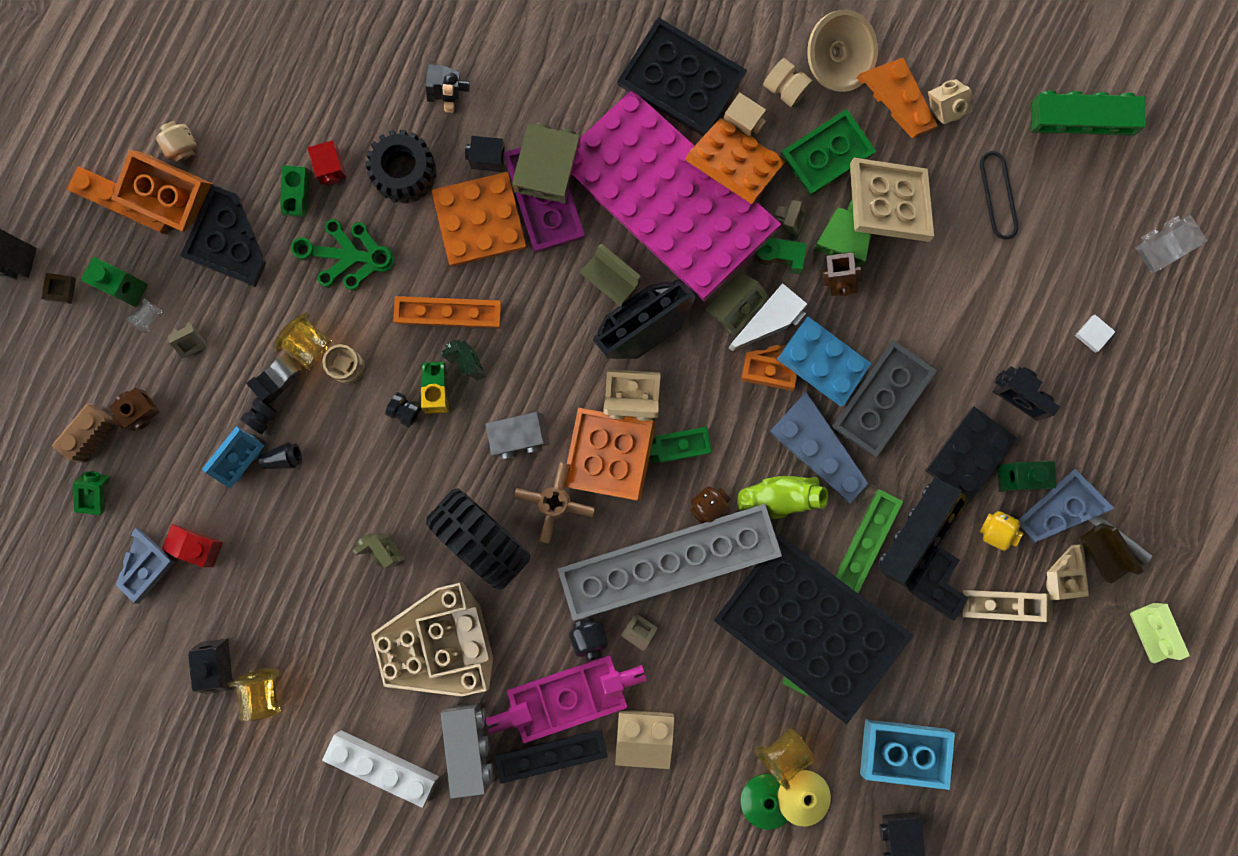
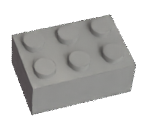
M480 702L448 706L441 712L451 799L485 794L489 785H491V781L494 780L493 765L487 762V756L490 753L489 736H484L483 729L484 725H487V714L485 708L481 709Z

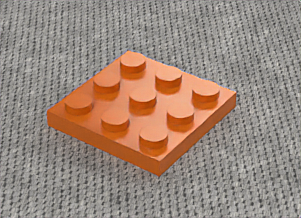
M722 118L700 139L685 158L687 162L750 204L755 202L785 163V160L779 157L776 152L765 148L755 138L747 136L735 128L732 123Z
M508 172L431 190L450 267L527 249Z
M578 408L567 464L570 467L564 487L641 502L656 421H641L631 416H625L624 419H613L601 411Z

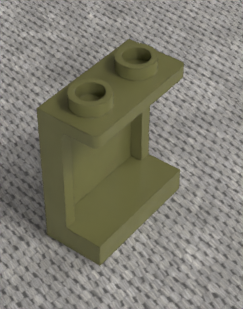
M543 123L527 124L512 182L514 191L566 204L568 198L567 189L577 149L581 145L580 135H576V132L570 129L554 130Z

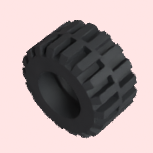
M395 130L389 131L390 136L387 137L384 134L380 135V141L378 143L373 141L371 144L373 151L368 150L366 154L369 161H365V166L370 180L386 199L389 197L393 202L397 203L398 199H400L402 203H408L409 198H412L413 201L419 200L417 195L422 194L425 196L428 193L426 188H432L434 184L432 178H436V170L434 168L436 164L429 147H427L422 138H418L417 134L411 132L408 135L406 130H400V134H396ZM409 156L416 160L413 171L406 177L393 178L388 176V167L395 158Z

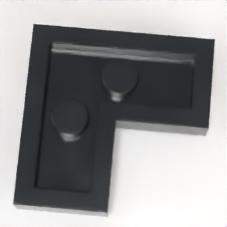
M941 547L913 592L909 589L906 590L952 621H955L969 599L946 583L960 560Z

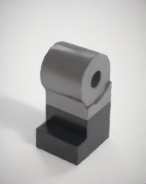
M285 354L275 360L259 376L253 377L246 384L262 402L270 404L292 385V382L301 375L302 369L289 354Z

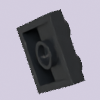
M1010 366L1006 371L1002 370L994 380L996 387L992 391L993 393L1036 421L1055 416L1060 408L1059 405L1054 403L1055 399L1051 395L1037 391L1043 382L1036 378L1037 374L1026 367L1014 368Z

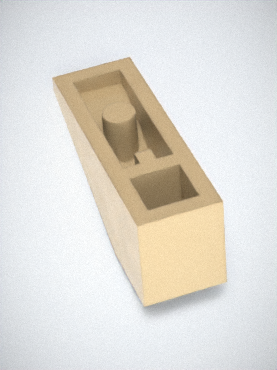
M963 590V594L969 598L963 607V617L1036 622L1053 621V600H1049V594Z

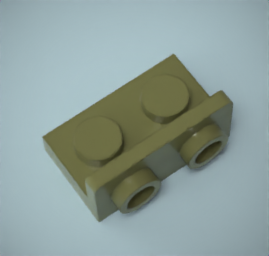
M369 533L357 541L359 546L353 549L355 555L371 552L370 555L378 566L383 565L384 568L397 566L405 560L388 534Z

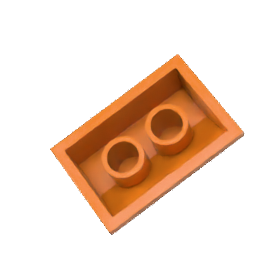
M129 149L111 200L185 232L198 217L213 183L149 154Z

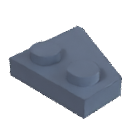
M135 528L131 535L134 536L130 553L126 552L123 570L119 573L116 586L133 603L139 604L172 567L175 561L141 529Z

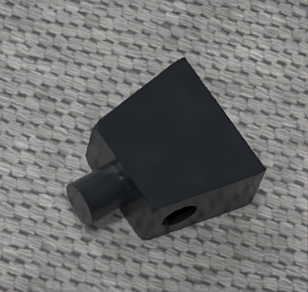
M228 638L200 642L188 652L193 692L209 694L234 690Z

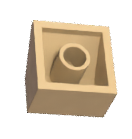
M620 710L615 765L670 769L674 730L673 713Z

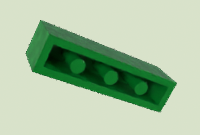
M1048 90L1039 93L1031 102V133L1135 136L1145 128V96H1135L1134 93H1123L1118 96L1109 95L1107 92H1097L1093 95H1083L1080 91L1057 94L1056 91Z

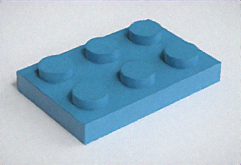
M808 316L800 324L777 358L779 362L840 407L847 402L872 364Z

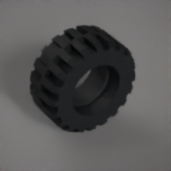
M459 488L451 490L427 516L426 525L440 541L478 576L497 590L506 588L530 561V553Z

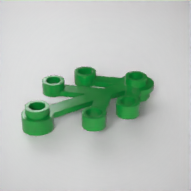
M330 219L326 222L325 230L337 240L343 249L315 246L303 237L295 239L291 244V252L299 260H308L312 256L340 260L328 270L321 271L318 274L317 280L325 288L333 286L335 278L356 262L366 264L356 273L348 274L344 277L343 283L350 291L358 290L361 286V281L373 272H387L395 263V256L391 249L386 246H377L368 234L367 227L361 222L352 225L351 233L356 239L363 242L369 252L358 251L342 231V225L335 219ZM332 224L338 225V229L335 232L330 231ZM363 227L364 232L361 235H356V229ZM307 246L308 252L300 254V249ZM386 256L385 263L379 264L378 258ZM325 275H330L328 283L322 282V278ZM351 278L357 280L354 286H348V281Z

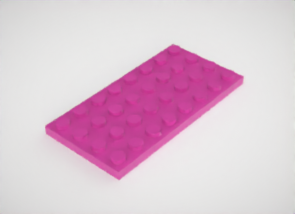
M631 91L580 138L581 145L577 149L571 177L704 302L781 228V223L755 201L753 204H750L687 162L685 158L694 145L646 101Z

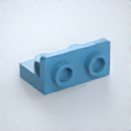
M236 426L202 470L231 489L235 482H238L243 477L244 471L250 463L259 457L264 445L254 435H249Z

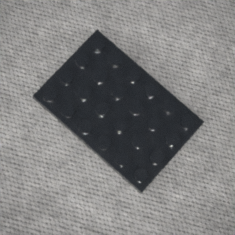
M778 535L776 539L782 556L756 564L713 621L847 725L914 635L781 535Z

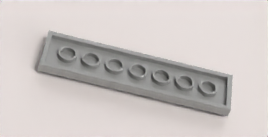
M763 504L715 519L713 522H705L558 568L572 619L576 621L769 561L782 555L766 505Z

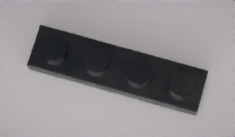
M602 729L497 754L494 757L500 784L608 758Z

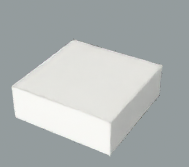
M1093 315L1075 336L1096 353L1105 345L1115 331L1099 317Z

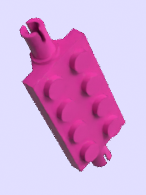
M607 655L508 689L507 694L511 707L507 712L487 717V726L499 723L491 726L488 730L493 735L511 727L518 728L524 744L626 709L628 707L623 695L624 689L642 682H648L645 674L634 677L644 673L643 666L639 665L619 673L615 671L611 656Z

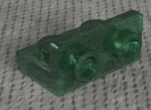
M458 339L445 345L446 349L441 351L442 357L450 363L457 361L463 374L466 373L467 376H471L476 381L486 377L478 356L469 343L466 341L461 342Z

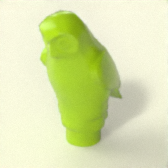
M777 476L766 478L759 484L741 489L737 495V504L740 511L765 504L770 519L783 518L788 514L804 512L805 510L824 509L828 502V491L826 487L820 486L818 477Z

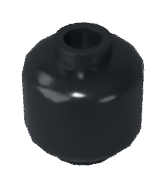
M589 618L573 624L569 638L575 655L577 657H586L587 661L602 657L601 651L605 650L608 646V640L602 623Z

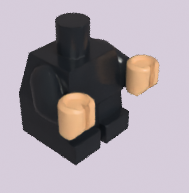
M428 64L426 78L427 102H434L435 99L445 100L444 111L454 113L455 103L453 101L459 99V91H470V81H461L459 71L444 65Z

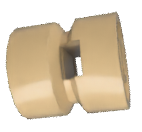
M782 58L769 73L763 86L773 94L780 93V99L793 108L807 92L813 80L803 72L796 73V66L787 59Z
M334 345L323 356L324 370L329 376L340 383H354L364 374L365 364L363 358L347 345Z

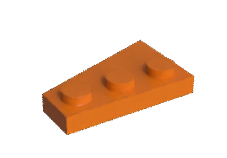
M904 57L862 72L857 76L862 85L866 83L874 92L872 96L878 102L882 101L889 108L893 119L911 138L933 131L938 126Z

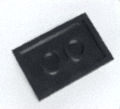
M973 406L925 471L931 476L963 491L970 500L969 502H971L1018 438Z

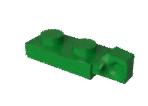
M701 427L654 436L650 452L652 463H663L711 454L712 449L708 428Z

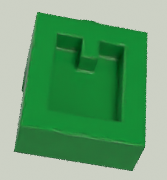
M88 471L73 482L74 512L101 515L105 511L104 486L110 482L109 475H101L97 471Z

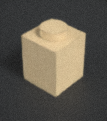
M739 92L725 112L723 120L732 123L735 128L747 136H751L753 132L758 134L764 126L766 120L763 117L766 109Z

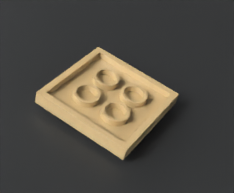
M853 158L850 163L855 232L930 242L934 237L928 169Z

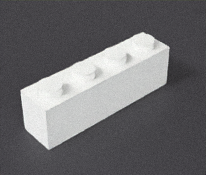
M342 730L334 734L322 761L422 808L427 803L439 777Z

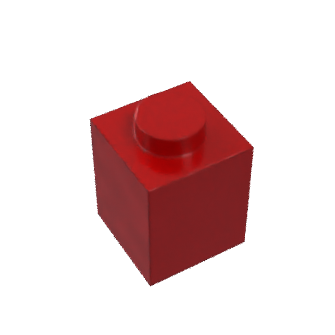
M333 140L307 147L315 177L321 185H334L339 183L340 179L346 178L339 149Z

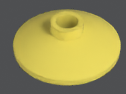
M795 771L788 775L779 787L778 806L782 815L792 824L803 827L814 825L821 821L828 812L831 802L829 787L826 781L813 771ZM810 795L811 802L805 805L804 798Z

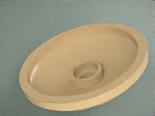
M837 10L820 19L815 25L808 42V63L812 74L822 86L836 92L851 91L862 85L857 76L862 72L875 68L878 57V42L875 31L863 15L852 10ZM833 48L835 49V54H834V56H833V54H832V49H833Z

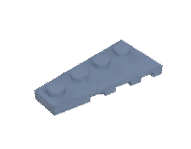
M807 392L801 396L770 430V433L848 504L868 484Z

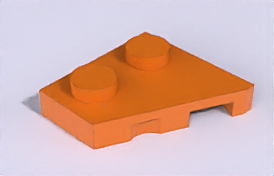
M775 345L768 347L766 350L747 352L741 381L793 391L797 374L777 360L786 345Z

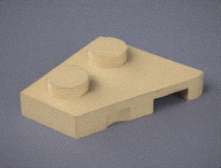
M1083 544L1071 545L1047 571L1046 588L1049 592V600L1089 596Z

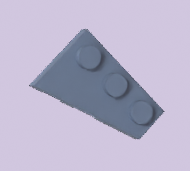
M1074 469L1057 484L1056 489L1050 490L1018 519L1020 521L1019 529L1032 543H1035L1115 508Z

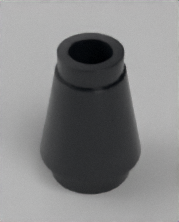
M287 442L259 455V464L263 470L291 469L302 462L301 450L296 443L291 444Z

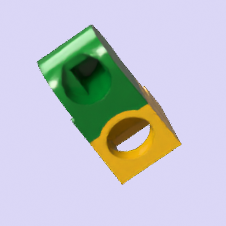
M424 362L422 364L421 408L425 414L449 413L445 362Z

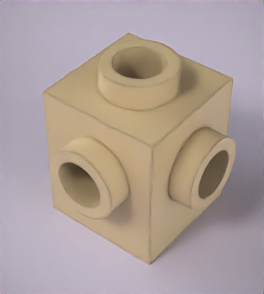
M957 79L947 81L942 86L928 92L931 113L943 124L959 120L964 115L972 112V91Z

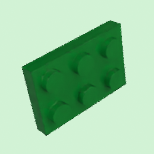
M845 109L782 150L781 156L808 195L812 196L850 171V163L853 158L868 159L876 153V150L849 111Z

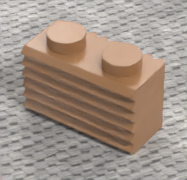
M86 403L52 444V447L70 461L86 462V458H90L89 454H93L96 446H100V442H103V438L107 437L110 429H114L113 425L117 424L100 407Z

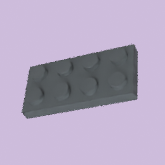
M892 340L831 428L872 457L877 458L937 370Z

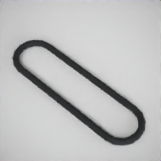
M989 151L981 157L980 169L991 225L997 237L1010 239L1018 231V221L1006 161L1000 153ZM989 155L998 156L1002 162L1014 222V230L1010 235H1002L996 228L984 168V160Z

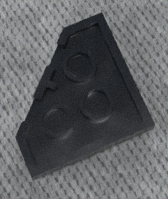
M212 184L180 256L256 288L266 262L240 197L236 193Z

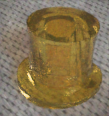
M308 312L286 325L277 336L273 347L277 353L284 350L292 355L306 370H309L321 359L333 339L320 332L307 320L310 316Z
M262 668L254 670L227 683L228 687H235L240 721L265 719L281 712L276 694V681L281 678V673L278 669Z
M791 728L765 748L758 745L753 749L757 758L786 791L791 789L789 781L801 770L815 762V758L807 744Z

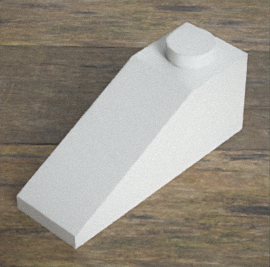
M782 283L735 338L729 349L732 351L740 349L787 329L791 323L796 326L806 314L803 309L807 303Z

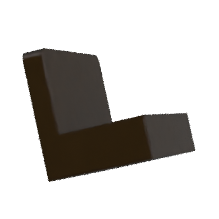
M1100 523L1079 538L1106 582L1112 584L1128 572L1137 575L1144 572L1116 527Z

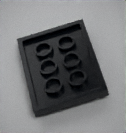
M658 17L618 79L617 85L628 92L631 91L639 95L651 106L704 136L718 120L745 77L747 69Z

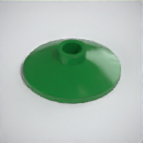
M769 773L757 775L750 779L742 790L740 799L742 812L746 819L757 828L772 830L788 822L778 806V790L784 780L778 775ZM772 799L774 805L771 808H766L764 806L765 800Z

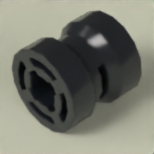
M397 392L390 400L385 415L392 419H399L401 424L410 428L422 408L421 404L415 401L410 402L405 395Z
M257 397L252 403L251 410L245 412L240 419L259 434H263L267 429L269 420H274L278 412Z

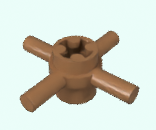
M559 463L554 486L545 489L541 494L516 488L515 499L538 504L540 511L546 516L540 542L550 544L556 519L564 517L568 512L593 518L594 507L571 502L569 495L564 490L570 467L568 464ZM553 495L558 496L559 501L562 502V506L556 507L555 511L550 510L548 504L549 498H552Z

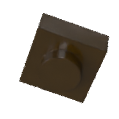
M46 273L41 299L72 304L76 278Z

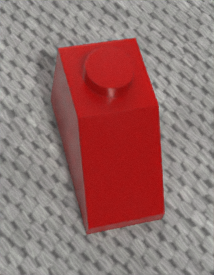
M171 524L162 550L178 559L200 567H214L223 542Z

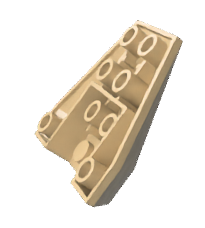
M463 582L436 588L371 634L384 687L454 696H467L489 690L493 655L481 606Z

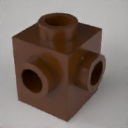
M854 252L827 256L828 270H823L824 285L830 286L831 296H846L858 293L857 282H862L861 266H855Z
M136 387L130 392L126 391L115 398L116 402L109 406L114 413L112 415L114 422L122 429L125 428L133 431L144 429L150 424V419L160 413L147 392Z

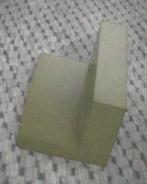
M602 244L597 247L595 255L582 268L580 273L620 307L634 293L642 278Z
M739 272L711 301L705 310L708 314L718 319L728 333L735 336L770 297L758 281Z

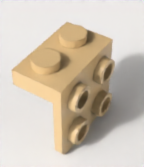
M607 369L603 413L613 419H624L625 416H634L637 420L651 421L652 418H657L661 373Z

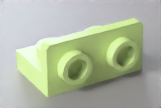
M1152 603L1130 613L1151 663H1157L1167 658L1182 660L1190 656L1168 604Z

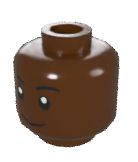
M708 486L691 500L692 508L690 511L701 524L713 522L715 519L727 516L730 513V507L727 503L731 499L722 488L715 490L713 487Z

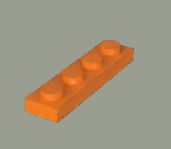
M77 167L66 188L68 191L164 235L168 227L167 224L111 200L117 183L82 167Z
M395 296L393 323L500 329L502 302L499 300Z

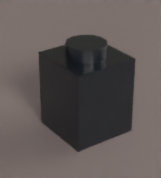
M471 136V143L466 144L465 160H469L471 169L503 172V153L505 152L503 139Z

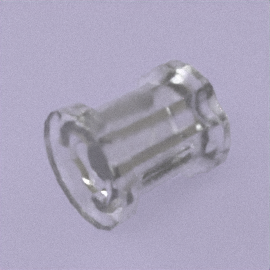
M144 298L142 306L133 316L129 315L127 320L147 334L149 331L148 327L158 316L162 317L164 312L151 301Z

